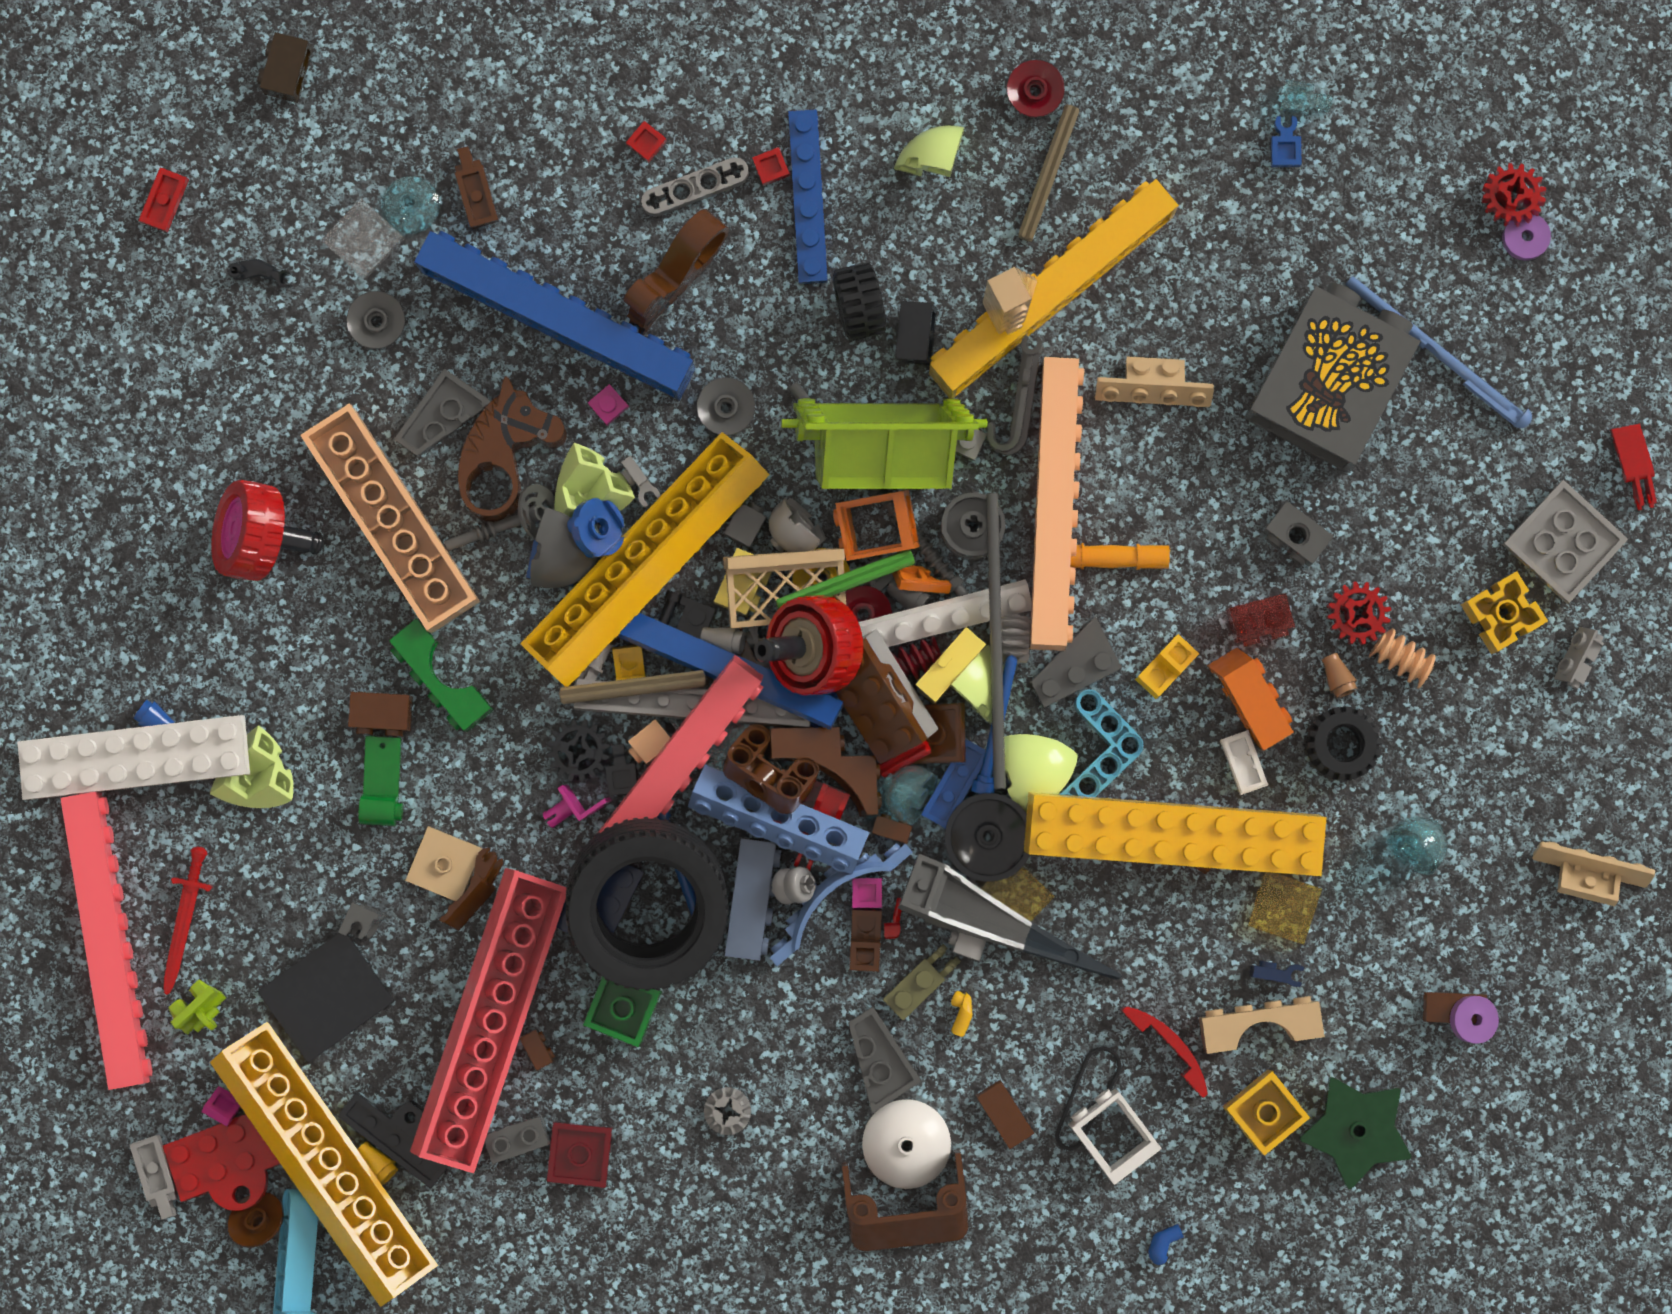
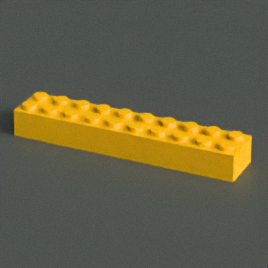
M1157 179L1150 184L1147 181L1143 182L1134 190V195L1130 201L1126 202L1124 199L1111 209L1112 213L1105 221L1102 218L1098 219L1089 227L1086 237L1083 239L1079 236L1066 246L1067 250L1060 258L1057 255L1053 256L1044 264L1041 274L1036 276L1033 273L1031 275L1035 276L1037 284L1026 319L1022 323V328L1011 334H1007L1006 331L998 334L986 311L976 320L977 324L970 332L967 329L963 330L953 339L954 343L951 348L946 350L943 347L931 357L929 375L949 399L955 398L1017 347L1024 336L1027 335L1029 337L1174 217L1179 205Z
M721 432L622 536L624 540L618 551L612 555L602 557L520 644L559 682L568 687L600 655L606 646L620 634L625 626L640 613L644 606L660 592L663 586L681 570L682 566L701 549L702 545L721 528L722 524L741 507L742 503L761 486L762 482L770 474L749 452Z
M1028 792L1024 852L1029 855L1322 876L1327 817L1319 814Z
M268 1022L221 1051L210 1061V1064L380 1307L438 1266Z

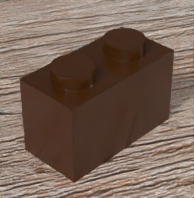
M350 692L348 727L356 729V734L373 735L374 730H385V736L403 737V731L411 732L413 697L401 694Z

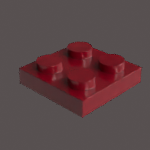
M553 1122L547 1182L606 1188L613 1127Z

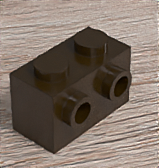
M274 33L273 40H269L266 46L265 56L268 58L265 68L262 67L260 69L257 80L260 85L259 88L264 95L298 103L313 51L309 41Z

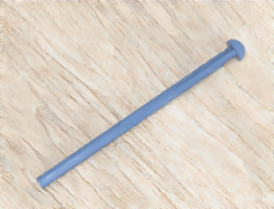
M1354 276L1345 284L1377 311L1389 310L1401 315ZM1413 324L1409 335L1421 341L1418 346L1422 349L1427 348L1441 362L1466 381L1463 385L1509 421L1514 427L1525 428L1531 423L1532 413L1529 409L1525 412L1520 410Z

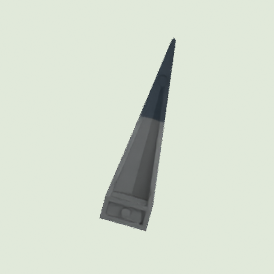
M922 854L917 855L898 909L920 917L929 924L1115 980L1122 977L1120 973L1070 946L1016 913L948 865Z

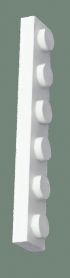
M1026 579L1001 586V618L1031 611L1032 602ZM989 589L858 622L862 636L877 629L886 645L890 647L990 621Z

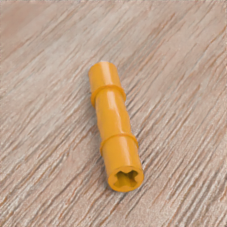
M1081 543V545H1077L1076 556H1071L1070 567L1084 569V567H1136V570H1140V568L1169 569L1170 549L1169 545L1085 546L1084 543Z

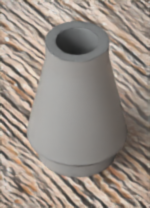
M704 627L700 639L733 654H742L746 633L740 631L739 628Z

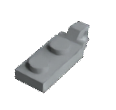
M159 1134L130 1144V1149L146 1201L150 1202L151 1207H158L161 1220L177 1215L173 1200L178 1199Z

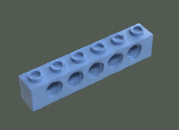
M706 764L692 791L688 804L689 808L694 809L701 815H709L721 820L728 826H735L745 830L754 837L767 839L783 849H791L803 854L810 860L820 861L832 866L839 872H846L851 875L869 835L868 831L802 804L793 813L781 814L759 798L752 796L746 789L734 781L728 779L723 771Z

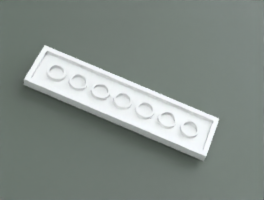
M244 715L17 742L22 800L250 774Z

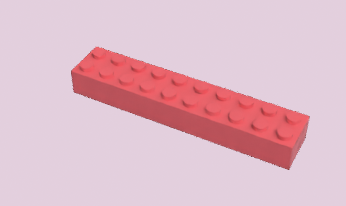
M505 868L410 1150L414 1155L470 1173L475 1172L566 899V887Z

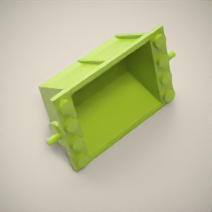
M802 398L798 399V403H793V409L797 414V418L781 419V428H795L797 441L815 440V475L822 489H952L957 440L972 441L974 430L987 428L988 426L987 419H974V415L970 414L968 409H965V405L961 404L959 399H943V403H815V399Z

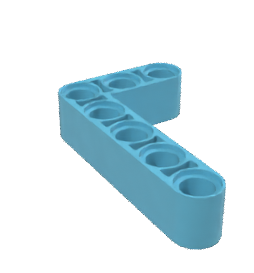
M1089 689L1084 690L1075 698V710L1109 747L1059 795L1096 797L1143 751V740L1098 692ZM1088 695L1095 699L1096 707L1093 711H1085L1081 707L1080 702L1083 696ZM1104 717H1111L1115 720L1116 729L1114 732L1108 733L1102 729L1101 720ZM1125 738H1132L1136 742L1137 748L1133 754H1127L1122 750L1121 744ZM1104 758H1110L1115 762L1116 768L1112 774L1102 772L1100 763ZM1084 778H1088L1094 783L1095 788L1090 795L1083 794L1079 789V783Z
M286 1189L282 1198L284 1218L279 1232L273 1314H316L311 1311L318 1217L298 1189Z

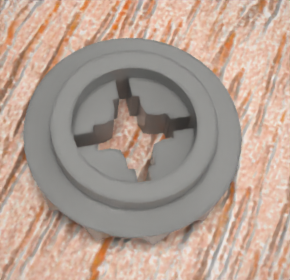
M731 1087L720 1088L708 1097L704 1106V1117L709 1127L715 1132L722 1135H733L743 1130L748 1124L751 1117V1105L748 1098L740 1090ZM732 1099V1110L739 1113L740 1116H730L724 1124L723 1113L719 1112L715 1107H725L729 1100Z

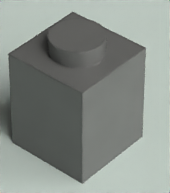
M748 502L747 506L742 504L731 519L724 533L725 537L751 550L767 521V517L762 514L764 509L751 502Z

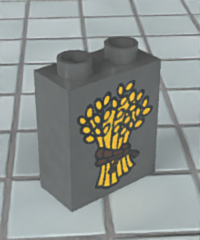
M1330 282L1326 291L1316 286L1306 299L1244 419L1347 473L1356 465L1421 341L1409 335L1413 324L1403 316L1389 310H1381L1378 318L1357 308L1361 297L1356 292L1341 284Z

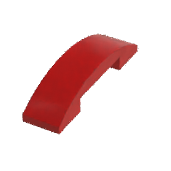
M1123 1006L1120 1010L1139 1031L1143 1032L1151 1025L1189 1066L1180 1075L1200 1097L1204 1098L1208 1094L1204 1076L1194 1055L1181 1038L1155 1017L1138 1009Z

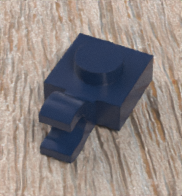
M1260 960L1259 966L1251 965L1249 977L1283 982L1293 987H1300L1302 985L1301 982L1293 981L1291 978V973L1294 970L1304 971V967L1301 965L1292 964L1285 970L1276 969L1277 963Z

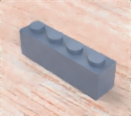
M741 838L725 956L760 961L761 955H767L769 938L764 937L765 925L771 926L773 908H768L769 896L775 897L771 886L773 867L779 868L781 850L776 849V843Z

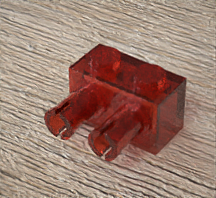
M1286 593L1238 605L1226 610L1234 643L1243 642L1244 647L1261 643L1260 638L1271 635L1272 640L1289 636L1288 630L1295 627Z

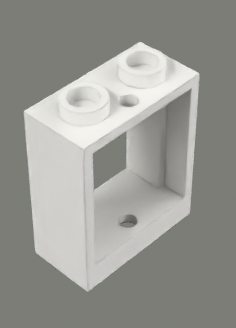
M1106 1089L1095 1098L1097 1103L1089 1109L1083 1107L1071 1116L1073 1121L1068 1125L1109 1180L1115 1185L1162 1148L1120 1092L1116 1089L1112 1091ZM1116 1102L1144 1141L1113 1165L1109 1166L1081 1127Z

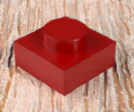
M643 121L626 141V145L649 163L664 146L667 139L646 121Z
M779 147L752 157L763 186L790 176Z

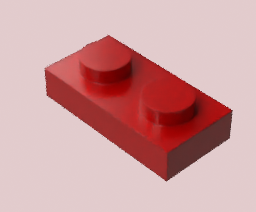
M160 167L138 221L168 233L189 179Z

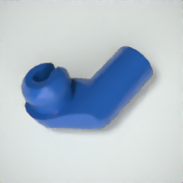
M1178 1224L1157 1232L1152 1237L1148 1253L1149 1258L1155 1265L1165 1264L1168 1259L1169 1244L1184 1238Z

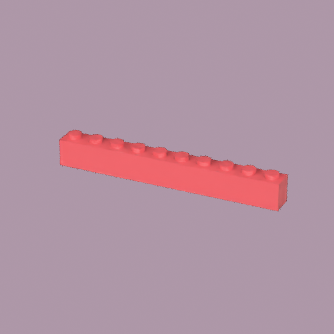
M102 792L62 797L60 799L108 1090L150 1082L149 1076H152V1064L150 1059H146L144 1047H147L148 1040L146 1031L144 1029L141 1030L139 1018L143 1017V1009L140 1000H136L135 989L138 988V979L136 972L131 971L130 959H133V949L131 943L126 941L125 930H128V919L126 913H122L120 901H123L124 895L121 884H117L115 872L119 871V864L116 855H112L110 843H114V834L112 827L107 826L106 814H109L108 800L102 796Z

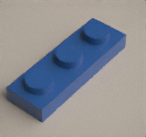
M965 739L966 762L950 763L921 814L946 829L950 815L964 800L972 786L973 779H976L983 765L986 750Z

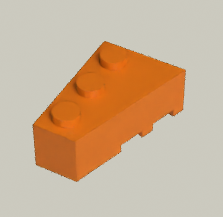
M1236 647L1207 665L1211 673H1215L1224 687L1222 688L1223 693L1226 697H1230L1237 710L1236 714L1246 730H1249L1252 740L1259 748L1265 751L1294 733L1289 725L1293 722L1292 718L1284 707L1280 708L1276 699L1279 698V695L1270 682L1266 683L1262 676L1266 673L1265 669L1257 658H1251Z

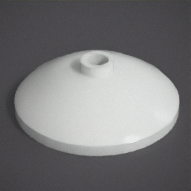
M902 1099L886 1104L872 1115L864 1130L862 1149L869 1169L879 1180L892 1187L913 1189L930 1183L942 1172L949 1159L951 1139L945 1121L935 1109L920 1101ZM905 1140H909L913 1144L912 1149L909 1151H904L901 1148V1144Z

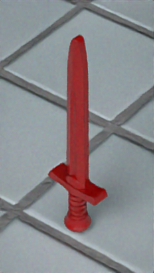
M200 846L193 847L190 850L192 862L190 863L188 878L173 877L171 879L172 884H183L164 976V993L166 995L172 991L180 970L198 891L200 888L206 891H210L213 888L211 884L198 881L202 862L208 855L207 850Z

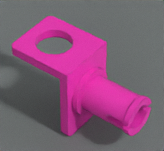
M565 784L557 788L563 800L542 814L545 820L550 819L556 814L553 819L547 822L551 828H555L556 825L572 814L576 816L578 821L588 818L610 803L612 799L610 797L604 798L585 811L569 785Z

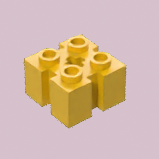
M1517 571L1490 586L1494 592L1491 595L1486 589L1460 604L1471 623L1480 622L1485 631L1480 633L1479 636L1491 654L1517 641L1518 638L1515 632L1518 631L1520 636H1523L1548 622L1536 601L1530 604L1527 602L1524 594L1529 592V589ZM1499 607L1501 609H1508L1509 613L1506 614L1507 620L1499 615Z

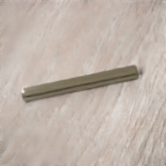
M1068 104L1064 106L1018 233V237L1022 240L1032 241L1079 114V109L1075 106Z
M698 670L561 687L559 695L562 704L699 688L706 686L704 671Z

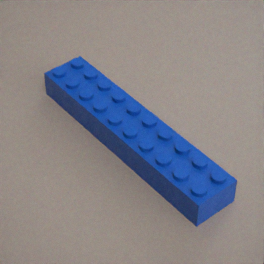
M432 231L429 232L414 261L422 274L680 401L695 372L693 360L689 358L690 354L678 347L671 350L663 345L664 341L651 334L645 337L637 332V327L628 322L622 321L620 325L611 319L612 315L599 308H596L594 312L585 306L586 303L575 296L570 295L569 299L563 297L559 293L560 290L553 285L544 282L543 286L533 281L534 277L519 269L515 273L507 268V263L492 256L488 260L481 255L479 249L469 244H465L462 247L454 242L455 238L443 231H439L438 234Z

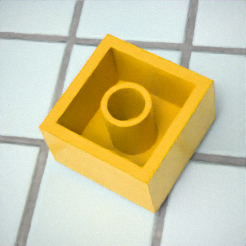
M1266 1070L1222 1106L1259 1153L1264 1156L1310 1119L1309 1115L1271 1070Z

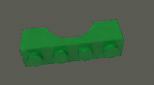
M416 618L389 640L394 646L390 650L401 664L404 661L412 668L409 672L411 677L419 686L424 683L431 692L427 696L437 708L443 705L449 713L446 719L457 731L462 728L463 731L468 732L494 710L474 686L455 689L447 687L439 681L433 670L432 663L433 654L438 642L425 629L420 620Z

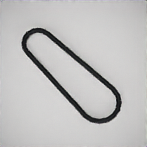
M1104 1046L1096 1047L1089 1051L1084 1059L1055 1133L1058 1146L1064 1150H1075L1082 1144L1079 1140L1074 1146H1066L1061 1142L1059 1135L1090 1057L1098 1051L1109 1052L1115 1057L1117 1070L1107 1088L1110 1091L1120 1075L1121 1059L1117 1052L1111 1048ZM1096 1117L1090 1120L1088 1125L1086 1126L1084 1130L1086 1136L1090 1128L1092 1127Z

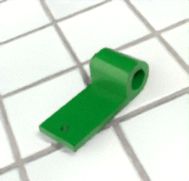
M365 736L363 795L360 797L358 813L360 825L396 826L397 821H402L403 803H399L401 737Z

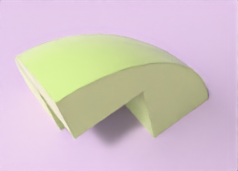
M939 126L920 133L901 151L894 169L922 176L924 170L950 177L964 127Z
M573 443L566 455L558 477L554 510L572 517L574 510L580 503L589 499L599 498L602 501L608 500L621 511L635 497L624 476L620 472H611L603 465L605 460L603 456L585 446Z
M987 645L956 678L951 687L972 705L971 708L991 725L990 646Z
M258 725L247 734L250 774L215 778L210 791L211 795L225 802L249 808H271L292 801L294 787L291 770L284 769L279 757L282 753L280 746L270 734Z
M1030 734L1004 736L1005 772L1010 782V787L1007 791L1011 799L1018 803L1027 814L1028 792L1059 794L1074 772L1078 754L1065 744L1044 736Z

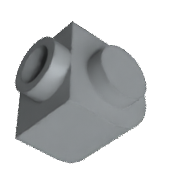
M952 930L948 944L952 945L950 952L980 961L986 940Z

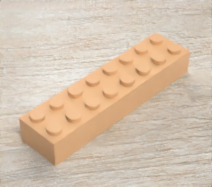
M350 403L300 435L428 632L432 634L480 602L365 423Z

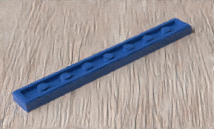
M641 613L635 616L618 635L623 640L694 671L703 670L705 675L712 679H716L735 655ZM738 656L763 675L762 682L760 683L763 689L756 698L831 730L843 707V701L827 694L799 695L793 693L778 681L772 670Z

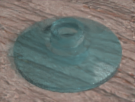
M415 176L402 177L394 181L387 188L382 199V211L387 222L397 231L407 234L420 233L428 229L437 219L440 210V200L435 188L425 179ZM406 199H414V205L406 207L404 205Z

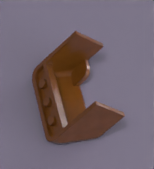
M954 1150L957 1183L947 1184L939 1189L936 1196L937 1210L878 1217L876 1203L870 1196L865 1194L852 1195L848 1162H843L842 1171L850 1238L854 1247L861 1251H873L962 1239L968 1231V1214L960 1150Z

